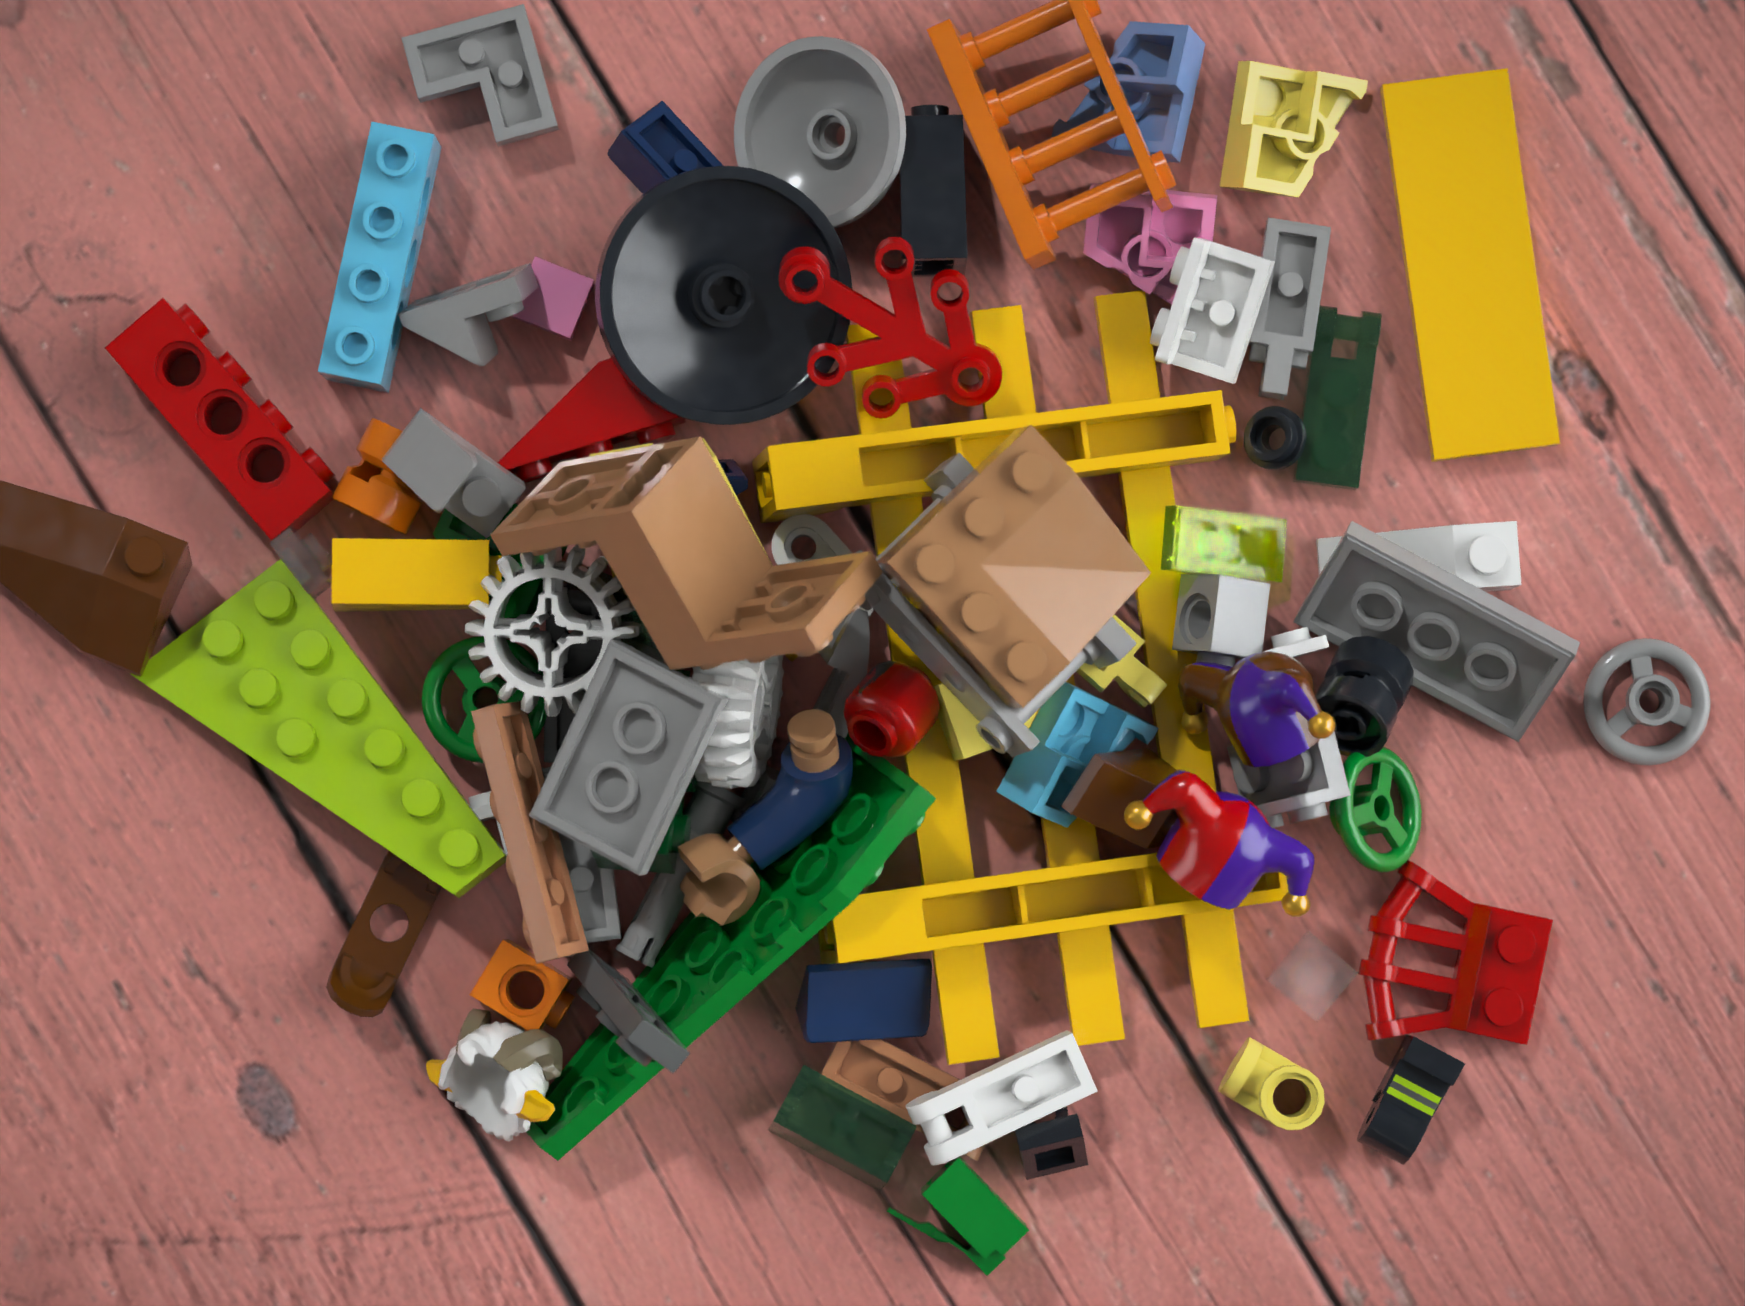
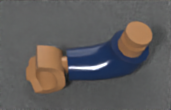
M809 709L797 713L790 719L787 726L790 742L782 752L781 769L775 783L757 802L727 827L728 832L733 838L728 841L723 834H704L678 846L681 859L692 870L686 873L679 884L681 891L685 894L683 902L696 917H709L723 926L736 921L746 914L755 903L760 892V880L750 865L754 863L760 870H763L795 848L816 831L839 808L849 794L853 775L852 750L847 740L835 733V722L826 711Z

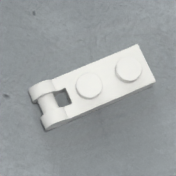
M1066 1030L940 1090L921 1095L910 1101L906 1105V1109L913 1124L921 1125L928 1140V1143L924 1145V1150L931 1165L935 1166L951 1161L1097 1092V1088L1073 1033ZM961 1107L969 1125L952 1132L944 1114Z

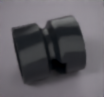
M1360 636L1352 637L1341 643L1327 669L1325 679L1315 695L1322 712L1330 714L1335 721L1334 732L1341 755L1349 756L1356 752L1369 757L1381 751L1397 720V713L1403 706L1413 684L1414 670L1409 659L1398 647L1383 639Z

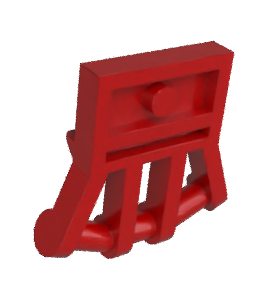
M1407 860L1397 871L1401 878L1376 916L1370 915L1367 931L1373 932L1368 960L1361 959L1358 975H1363L1371 1019V1023L1365 1024L1367 1040L1385 1039L1405 1034L1450 1028L1527 1045L1553 919L1473 903L1436 879L1423 868ZM1422 891L1465 919L1462 934L1402 921ZM1398 938L1458 950L1453 978L1393 966ZM1390 981L1449 994L1446 1010L1396 1018Z

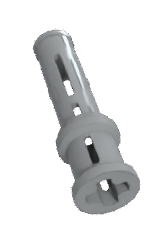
M697 781L696 790L683 815H690V840L704 834H723L735 809H743L747 800L725 788L714 787L712 783ZM677 853L675 874L656 873L621 943H618L616 950L636 961H641V963L651 968L654 967L655 959L684 904L685 894L681 891L679 884L686 873L692 870L681 859L679 853Z

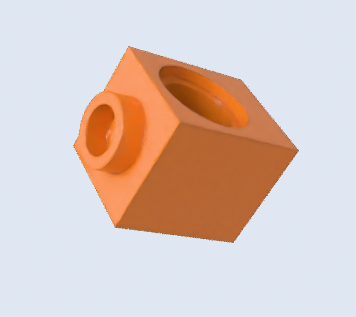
M509 939L502 940L469 994L528 1031L532 1029L542 1030L545 1024L556 1030L575 999L574 995L566 991L573 979L572 977L547 962L536 964L534 954ZM522 971L536 974L544 985L543 999L534 1008H523L517 1005L510 994L512 979Z

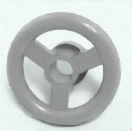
M1635 639L1615 646L1595 664L1585 685L1584 713L1593 736L1610 754L1632 764L1658 765L1680 757L1699 740L1709 718L1710 691L1701 668L1684 650L1663 640ZM1651 658L1660 659L1671 664L1682 674L1690 689L1691 708L1680 704L1678 689L1671 680L1664 676L1653 674ZM1630 661L1633 683L1626 693V706L1607 721L1602 703L1605 685L1618 667ZM1646 689L1653 691L1659 700L1658 708L1653 713L1645 712L1639 703L1640 695ZM1672 722L1683 727L1674 738L1656 746H1639L1629 743L1620 737L1638 723L1644 726H1659Z

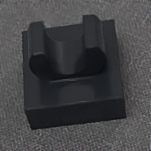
M1067 1106L1055 1111V1119L1041 1123L1032 1122L1015 1130L1026 1180L1088 1165L1078 1114L1069 1115Z

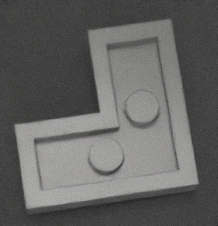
M524 4L401 38L420 103L481 86L498 147L559 130Z

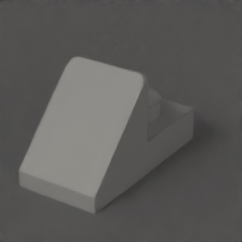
M528 263L415 300L398 315L403 327L478 366H485L498 354V348L488 321L501 320L524 310L522 301L534 292L539 285L532 266Z
M422 408L419 409L382 458L383 463L434 511L440 513L445 508L486 538L490 536L526 489L524 481Z

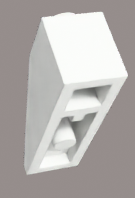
M1517 521L1449 525L1376 533L1485 592L1511 590L1521 585ZM1342 536L1316 539L1319 575Z

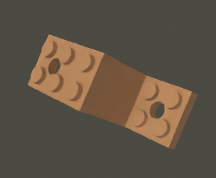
M701 436L559 462L490 534L502 556L531 552L534 556H540L551 552L557 547L577 544L579 548H588L598 544L670 670L697 666L702 670H708L726 662L748 660L749 663H759L772 656L797 653L800 657L813 655L824 649L832 641V632L848 614L857 610L865 602V593L883 573L872 551L773 566Z

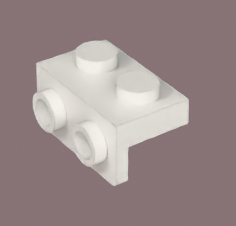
M1194 237L1190 249L1181 246L1170 275V283L1178 285L1171 309H1160L1150 338V344L1158 346L1155 361L1173 364L1232 384L1236 383L1275 261L1203 238Z

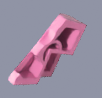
M1091 183L1090 189H1092V188H1094V187H1096V186H1098V185H1100V184H1098V183ZM1166 190L1173 208L1161 212L1154 202L1151 192L1147 191L1087 218L1083 253L1106 268L1112 267L1131 280L1133 285L1146 293L1151 294L1152 292L1172 305L1178 285L1170 283V275L1176 255L1181 246L1190 249L1194 237L1213 241L1217 195Z

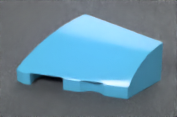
M1065 682L1041 706L1029 729L1040 743L1032 751L1014 757L996 792L1035 815L1068 827L1077 817L1067 812L1061 805L1093 755L1096 753L1124 751L1135 738L1148 744L1154 738L1159 728L1083 689Z

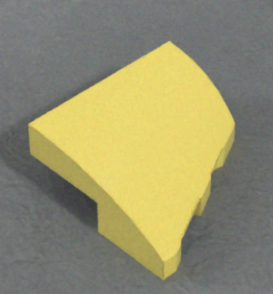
M1239 61L1220 187L1270 195L1299 197L1313 176L1315 160L1321 153L1329 151L1339 135V132L1334 128L1352 100L1363 98L1367 90L1368 80L1320 71H1301L1254 61Z

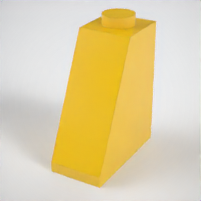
M332 538L331 604L334 611L341 612L471 609L468 605L475 600H480L489 605V593L483 589L481 581L490 574L502 583V574L497 564V561L502 556L489 555V540Z

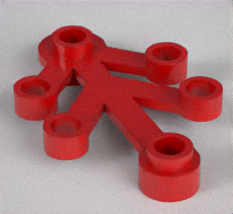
M900 237L886 238L878 244L875 250V267L878 273L887 280L894 313L830 277L829 261L819 250L806 246L792 249L783 257L779 267V285L786 297L800 304L818 301L878 336L840 346L832 343H821L813 347L807 358V372L810 379L817 385L824 387L833 386L843 379L845 372L914 357L933 368L895 380L887 375H876L868 379L862 389L863 407L869 415L881 419L894 415L899 409L900 404L945 394L956 404L977 406L989 401L999 390L1002 382L1001 363L997 355L990 348L975 342L967 309L969 285L966 277L959 271L953 269L942 270L933 277L930 284L931 301L939 311L944 312L950 346L926 333L911 272L914 267V253L911 245L905 239ZM890 250H900L906 255L907 259L902 266L891 268L884 264L882 260L883 255ZM807 270L817 277V282L810 288H800L792 280L794 275L799 271ZM953 282L958 284L962 291L956 299L945 300L938 295L939 287L944 283ZM822 356H831L837 360L839 365L831 373H822L816 369L814 364ZM966 368H976L982 373L980 381L973 385L962 383L958 376ZM878 388L888 389L894 395L893 399L885 405L875 404L869 396Z

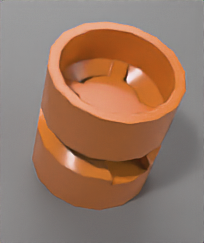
M372 418L356 448L362 458L360 464L347 466L331 498L406 535L422 503L417 494L382 461L384 455L403 431Z

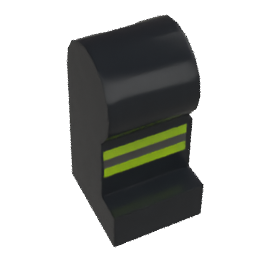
M1406 1034L1372 1099L1373 1104L1360 1128L1357 1141L1404 1165L1418 1147L1432 1117L1449 1087L1453 1086L1465 1063L1414 1036Z

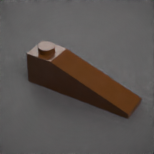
M0 480V583L16 595L20 602L35 615L41 616L60 632L65 640L81 654L141 677L192 566L188 542L122 516Z

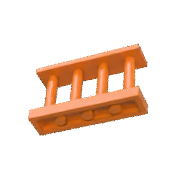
M1053 0L976 36H973L971 31L961 35L950 19L926 29L1022 255L1033 270L1057 260L1050 242L1060 238L1058 231L1147 191L1151 192L1154 202L1161 212L1173 208L1166 190L1176 186V181L1162 150L1150 154L1092 20L1093 17L1102 14L1097 0ZM1076 19L1090 51L1089 53L999 94L996 88L985 92L977 74V70L986 66L985 59ZM1098 76L1101 77L1114 110L1024 151L1020 145L1009 149L1001 127L1011 123L1010 116ZM1125 133L1138 162V168L1052 207L1047 208L1045 203L1034 207L1025 186L1035 181L1033 174Z

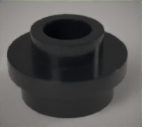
M1280 406L1263 408L1251 417L1245 427L1244 447L1249 458L1262 468L1268 470L1288 468L1301 457L1305 449L1307 434L1304 423L1296 413ZM1282 428L1285 432L1284 444L1279 449L1272 450L1269 444L1270 435L1276 429Z

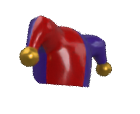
M1178 770L1157 785L1144 800L1133 801L1126 807L1124 820L1134 829L1147 827L1151 822L1152 816L1157 812L1175 809L1178 818L1167 833L1156 856L1166 873L1185 890L1199 899L1221 908H1236L1252 891L1262 875L1280 872L1286 876L1288 893L1283 896L1281 901L1282 908L1286 914L1292 917H1299L1309 911L1310 901L1306 893L1314 868V855L1309 848L1298 840L1272 828L1259 807L1247 798L1230 792H1215L1196 774L1185 770Z

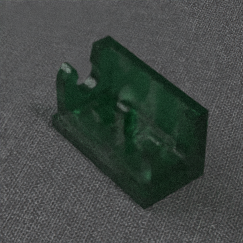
M803 1065L768 1131L874 1189L881 1191L888 1183L917 1126Z

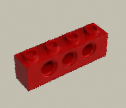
M162 298L110 342L105 349L270 540L281 545L333 500L331 497L334 491L327 482L335 474L311 447L301 454L285 435L294 427L269 398L259 406L244 386L252 378L228 351L218 358L202 339L211 331L186 303L176 310L168 301ZM182 355H196L200 361V373L197 379L187 386H175L170 378V369L173 362ZM226 402L238 403L242 410V420L238 428L229 434H216L211 424L214 410ZM273 449L280 451L284 459V468L280 476L268 483L258 482L253 475V462L255 458L265 450Z

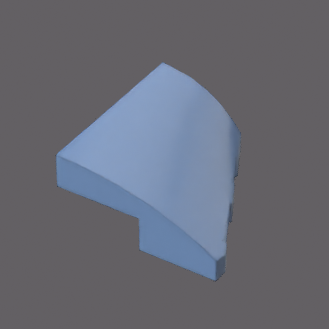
M1130 21L1114 43V51L1110 62L1150 154L1162 150L1167 162L1180 163L1205 43L1189 25ZM1100 76L1084 84L1089 90L1088 94L1067 122L1060 118L1053 127L1051 137H1055L1114 110ZM1125 133L1090 148L1091 150L1135 158Z

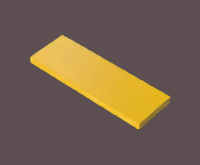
M1508 68L1382 84L1380 95L1431 462L1557 446L1560 444Z

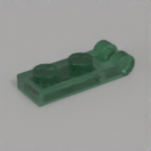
M1320 305L1313 352L1309 356L1301 417L1306 429L1307 440L1301 457L1295 463L1293 482L1357 490L1359 488L1375 358L1381 330V313L1361 311L1360 317L1337 314V307ZM1340 339L1356 342L1354 360L1331 357L1333 340Z

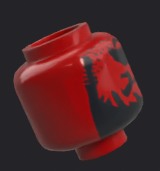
M886 661L875 665L846 698L843 713L849 736L861 750L874 756L895 758L907 755L935 724L939 716L940 703L937 691L929 677L922 670L906 663Z

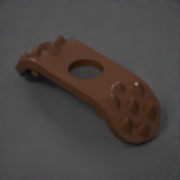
M389 850L342 945L326 986L330 998L340 1008L360 1017H374L381 1014L385 1009L405 963L442 888L439 884ZM393 904L405 911L408 918V926L404 935L399 939L389 942L382 941L372 933L370 919L374 911L380 906Z

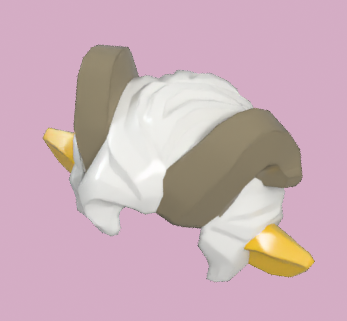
M473 1008L467 1015L461 1027L457 1044L451 1048L448 1058L445 1060L431 1059L427 1061L426 1070L430 1081L441 1090H447V1099L455 1102V1107L465 1110L467 1114L474 1117L478 1123L482 1124V1128L487 1134H494L498 1140L504 1139L509 1142L513 1140V1136L517 1137L520 1133L527 1132L531 1122L547 1121L554 1112V1104L548 1101L545 1095L549 1088V1081L559 1077L561 1074L563 1049L559 1040L544 1030L532 1029L524 1031L507 1022L500 1023L496 1021L491 1024V1013L488 1010Z

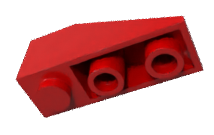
M612 358L599 361L497 463L524 481V483L546 477L553 470L552 463L575 456L578 459L589 457V454L614 450V444L637 438L639 445L656 444L676 436L674 426L686 423L685 418L671 414L643 397L623 377Z

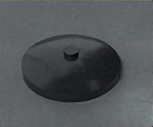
M739 166L705 167L680 173L653 186L628 207L618 220L607 239L598 265L595 283L597 320L604 344L615 366L631 386L648 401L671 414L695 422L715 425L751 423L781 413L795 405L817 386L810 379L807 372L809 352L813 347L821 343H832L837 346L843 345L850 320L818 301L800 304L790 300L780 288L779 267L783 257L792 249L805 246L812 247L822 252L828 259L830 277L852 289L848 259L834 227L820 208L799 189L774 175L756 169ZM803 270L797 272L792 280L796 286L806 289L812 287L817 282V277L812 272ZM822 356L816 360L814 365L820 372L828 373L836 359L831 356Z

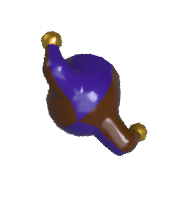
M1269 651L1251 654L1238 661L1233 667L1217 663L1196 662L1182 668L1178 688L1185 710L1181 722L1183 729L1190 734H1200L1205 731L1208 726L1209 716L1202 709L1203 704L1212 707L1217 711L1231 744L1246 766L1254 768L1264 767L1287 761L1311 748L1319 742V739H1325L1334 732L1335 721L1330 714L1322 712L1314 694L1311 674L1301 662L1291 656Z

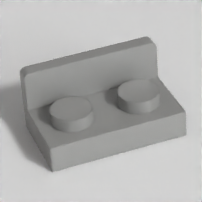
M1335 732L1325 739H1319V742L1311 748L1287 761L1264 767L1254 768L1244 765L1233 745L1227 747L1239 795L1258 806L1272 828L1284 825L1281 814L1283 812H1287L1289 822L1293 824L1328 815L1325 802L1351 796Z

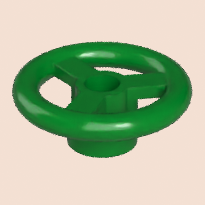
M484 636L463 639L443 651L430 667L422 690L423 715L433 737L451 754L476 763H484L479 757L473 741L475 725L471 711L478 709L475 702L476 695L484 688H493L498 695L499 690L507 683L499 677L484 683L480 678V672L470 659L469 650L479 643L485 642ZM506 639L510 650L517 660L530 671L543 676V671H539V663L534 656L521 645ZM452 669L466 687L462 696V705L467 716L458 734L447 723L441 707L443 684ZM517 689L507 701H503L498 697L497 704L522 701L525 692ZM540 696L535 708L528 713L534 741L543 729L547 717L544 697Z
M1383 747L1381 751L1369 757L1354 752L1343 763L1351 796L1330 801V819L1334 829L1341 836L1346 848L1356 861L1372 871L1390 872L1404 865L1417 846L1422 821L1419 792L1412 773L1405 762L1390 749ZM1369 764H1373L1371 784L1355 786L1362 769ZM1392 779L1396 784L1401 799L1402 826L1394 815V805L1390 797ZM1382 833L1392 849L1387 853H1379L1366 843L1363 836Z

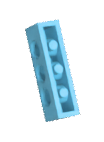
M371 122L318 372L328 381L389 393L403 330L398 314L408 306L442 148L434 134Z

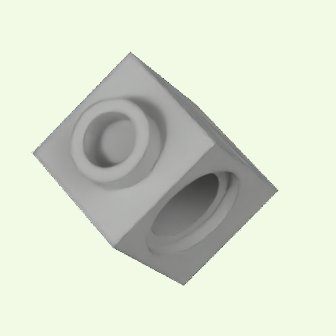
M1181 574L1172 650L1197 654L1196 662L1217 663L1231 667L1235 665V659H1243L1251 654L1262 652L1270 583L1220 574Z

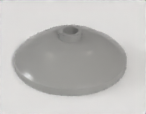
M823 36L807 37L792 41L771 53L757 67L742 92L734 123V148L738 166L769 173L793 185L820 208L834 228L848 225L869 213L883 199L892 186L902 163L906 142V120L898 88L882 63L869 51L857 44L839 38ZM843 125L845 128V139L840 146L837 142V131Z

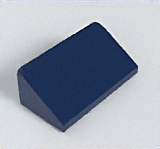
M663 101L623 129L608 150V156L642 194L658 183L680 173L705 167L724 166Z
M907 959L807 965L795 1007L804 1039L809 1043L925 1036L930 1023L931 960Z

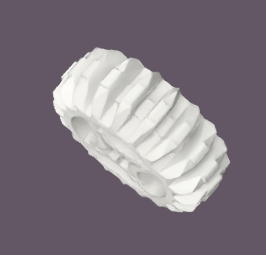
M578 545L572 548L567 561H562L561 547H557L551 552L544 554V561H541L540 556L532 555L531 552L520 553L522 567L509 555L503 556L497 561V564L505 580L502 579L501 583L489 574V576H486L481 581L483 589L492 596V598L489 597V605L480 600L472 601L468 605L474 612L485 616V619H476L465 624L466 634L484 636L485 642L479 643L469 650L470 659L479 660L489 656L492 665L488 666L480 674L481 680L487 683L500 674L507 683L499 690L498 697L503 701H507L517 689L525 692L521 701V710L530 713L535 708L540 696L544 697L547 716L556 717L562 707V696H565L569 708L576 714L585 695L584 690L587 691L609 641H621V638H633L641 633V625L639 623L621 621V615L628 614L635 610L629 598L616 601L613 593L622 588L617 577L612 578L607 584L599 577L607 568V559L600 556L587 569L581 566L585 557V548H579ZM543 578V592L538 595L536 612L533 614H521L517 618H504L508 601L518 586L534 579ZM563 580L577 586L590 597L601 619H596L593 615L580 614L573 609L568 600L567 587H563ZM550 609L551 614L555 615L556 625L566 627L567 630H574L570 634L565 633L556 641L559 645L556 648L555 643L552 642L550 632L540 631L539 627H533L536 623L541 625L550 617L548 614ZM506 638H510L511 642L526 644L534 650L538 658L539 671H543V676L530 671L517 660L510 650ZM590 639L603 640L600 654L592 668L580 675L563 678V666L568 662L570 645L587 643Z
M784 655L772 656L759 663H749L748 660L726 662L708 670H702L699 666L693 667V680L709 690L729 698L724 710L717 717L716 722L718 723L695 770L694 775L697 781L712 783V786L721 788H748V786L753 787L766 771L767 760L772 756L773 740L777 737L778 718L781 716L782 678L785 672L782 668Z

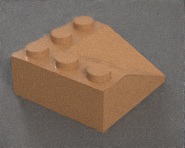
M1032 425L1016 429L877 561L886 577L1008 708H1024L1073 661L1151 574L1150 570L1078 475Z

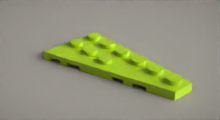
M284 558L278 560L150 658L141 677L130 674L456 897L460 898L506 862L507 854Z

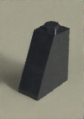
M944 105L914 106L911 108V115L905 116L906 142L902 163L899 168L900 238L905 239L913 249L914 267L911 271L913 277L935 276L940 271L946 269H953L965 275L967 264V224L963 115H949V107ZM901 251V266H902V265L905 263L907 257H906V255Z

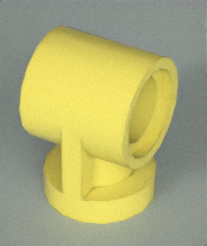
M1248 1037L1239 1049L1218 1088V1092L1263 1117L1273 1125L1286 1130H1301L1312 1125L1321 1115L1325 1103L1324 1089L1314 1074L1251 1037ZM1286 1079H1297L1303 1084L1306 1091L1304 1105L1299 1111L1284 1115L1276 1109L1273 1103L1274 1090L1280 1082Z

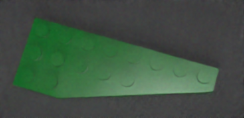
M849 732L845 739L852 750L853 775L849 794L839 808L803 842L765 869L760 870L754 863L750 865L760 880V892L755 903L746 914L736 921L722 926L709 917H696L691 911L660 949L655 959L654 967L646 966L632 983L685 1048L692 1044L850 905L864 888L873 884L880 876L885 861L905 837L910 836L920 827L927 809L936 800L921 785L882 756L870 755L861 750L853 742ZM602 1023L598 1025L563 1068L560 1076L555 1078L550 1084L545 1098L554 1104L555 1110L547 1121L531 1122L530 1128L526 1132L542 1150L557 1161L664 1068L654 1059L646 1067L637 1062L617 1044L616 1040L619 1037Z

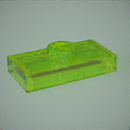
M1179 505L1166 506L1161 570L1191 574H1220L1259 582L1280 583L1283 581L1287 519Z

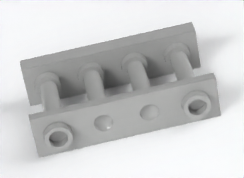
M960 452L942 462L924 479L926 484L934 491L932 493L933 503L876 558V561L974 470V467ZM884 573L865 593V602L860 606L865 610L873 608L937 678L977 718L979 723L976 725V729L983 740L999 753L1007 751L1011 757L1032 751L1040 743L1037 737L1024 724L1084 663L1090 665L1094 663L1099 669L1119 662L1137 644L1119 623L1111 617L1073 661L1024 708H1008Z

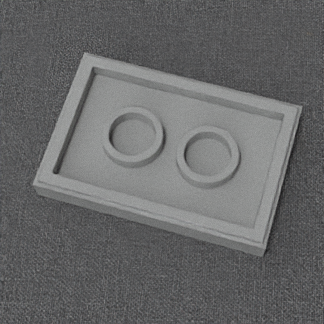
M610 640L529 816L637 875L647 874L708 745V741L718 723L716 722L717 717L724 710L729 698L700 685L699 682L676 670H670L667 665L619 640Z

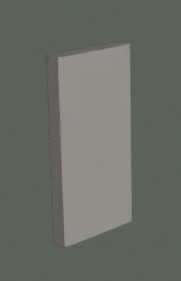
M1353 521L1349 524L1293 621L1303 628L1308 627L1309 631L1318 636L1326 635L1327 640L1337 646H1340L1341 643L1352 637L1360 636L1375 637L1398 647L1411 663L1414 670L1412 686L1517 742L1520 741L1576 656L1580 645L1579 641Z

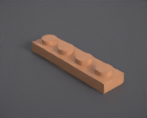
M521 701L496 704L471 711L475 725L473 733L474 746L485 764L491 787V811L502 829L508 852L506 856V869L510 880L517 887L524 914L522 921L523 934L527 944L533 949L536 964L589 951L559 833L529 816L545 780L528 714L521 710Z

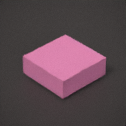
M534 257L531 266L539 287L522 301L525 309L512 315V317L572 341L595 281L556 264Z

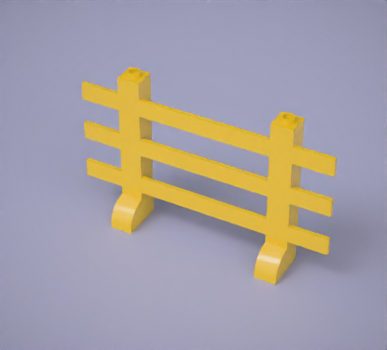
M1145 291L1100 295L1093 298L1108 404L1037 413L1022 306L974 310L970 312V320L975 342L990 348L999 358L1002 367V382L999 390L989 401L982 404L984 419L912 428L908 403L900 404L897 412L888 418L881 419L869 415L862 403L864 384L868 379L876 375H887L894 380L905 377L901 359L851 371L859 435L767 446L752 461L761 523L783 521L792 516L803 514L814 516L833 512L844 507L869 504L876 557L923 512L922 498L931 497L934 492L924 479L942 462L960 452L975 469L1016 429L1032 425L1079 478L1118 473L1128 543L1151 572L1135 590L1141 637L1145 640L1143 643L1145 666L1167 684L1166 688L1151 704L1154 726L1159 728L1155 734L1158 756L1177 771L1185 770L1196 774L1217 792L1208 728L1200 734H1190L1183 729L1181 724L1185 710L1178 688L1179 679L1184 666L1196 663L1197 654L1172 650L1181 574H1185L1170 466L1217 461L1230 454L1229 443H1234L1236 440V421L1232 407L1230 405L1224 406L1222 390L1160 398L1153 345L1150 344L1151 329ZM858 324L849 325L846 341L849 344L878 336ZM978 370V377L980 381V379L982 378V373ZM878 388L869 397L875 404L885 405L893 399L894 395L888 389ZM886 623L891 661L917 667L929 677L933 686L941 684L942 682ZM1073 674L1066 682L1075 686ZM939 718L916 747L904 756L907 776L936 798L927 809L922 824L915 831L922 886L859 894L850 905L817 933L821 964H840L932 951L947 1065L1000 1057L984 943L1057 933L1070 1030L1077 1045L1082 1046L1125 1039L1109 925L1181 915L1197 1028L1249 1021L1234 909L1214 906L1185 890L1161 867L1156 856L1157 853L1100 861L1094 824L1077 817L1068 827H1064L1041 817L1048 868L975 878L958 760L953 761ZM1280 872L1262 875L1255 887L1238 907L1282 901L1283 896L1288 893L1286 876Z

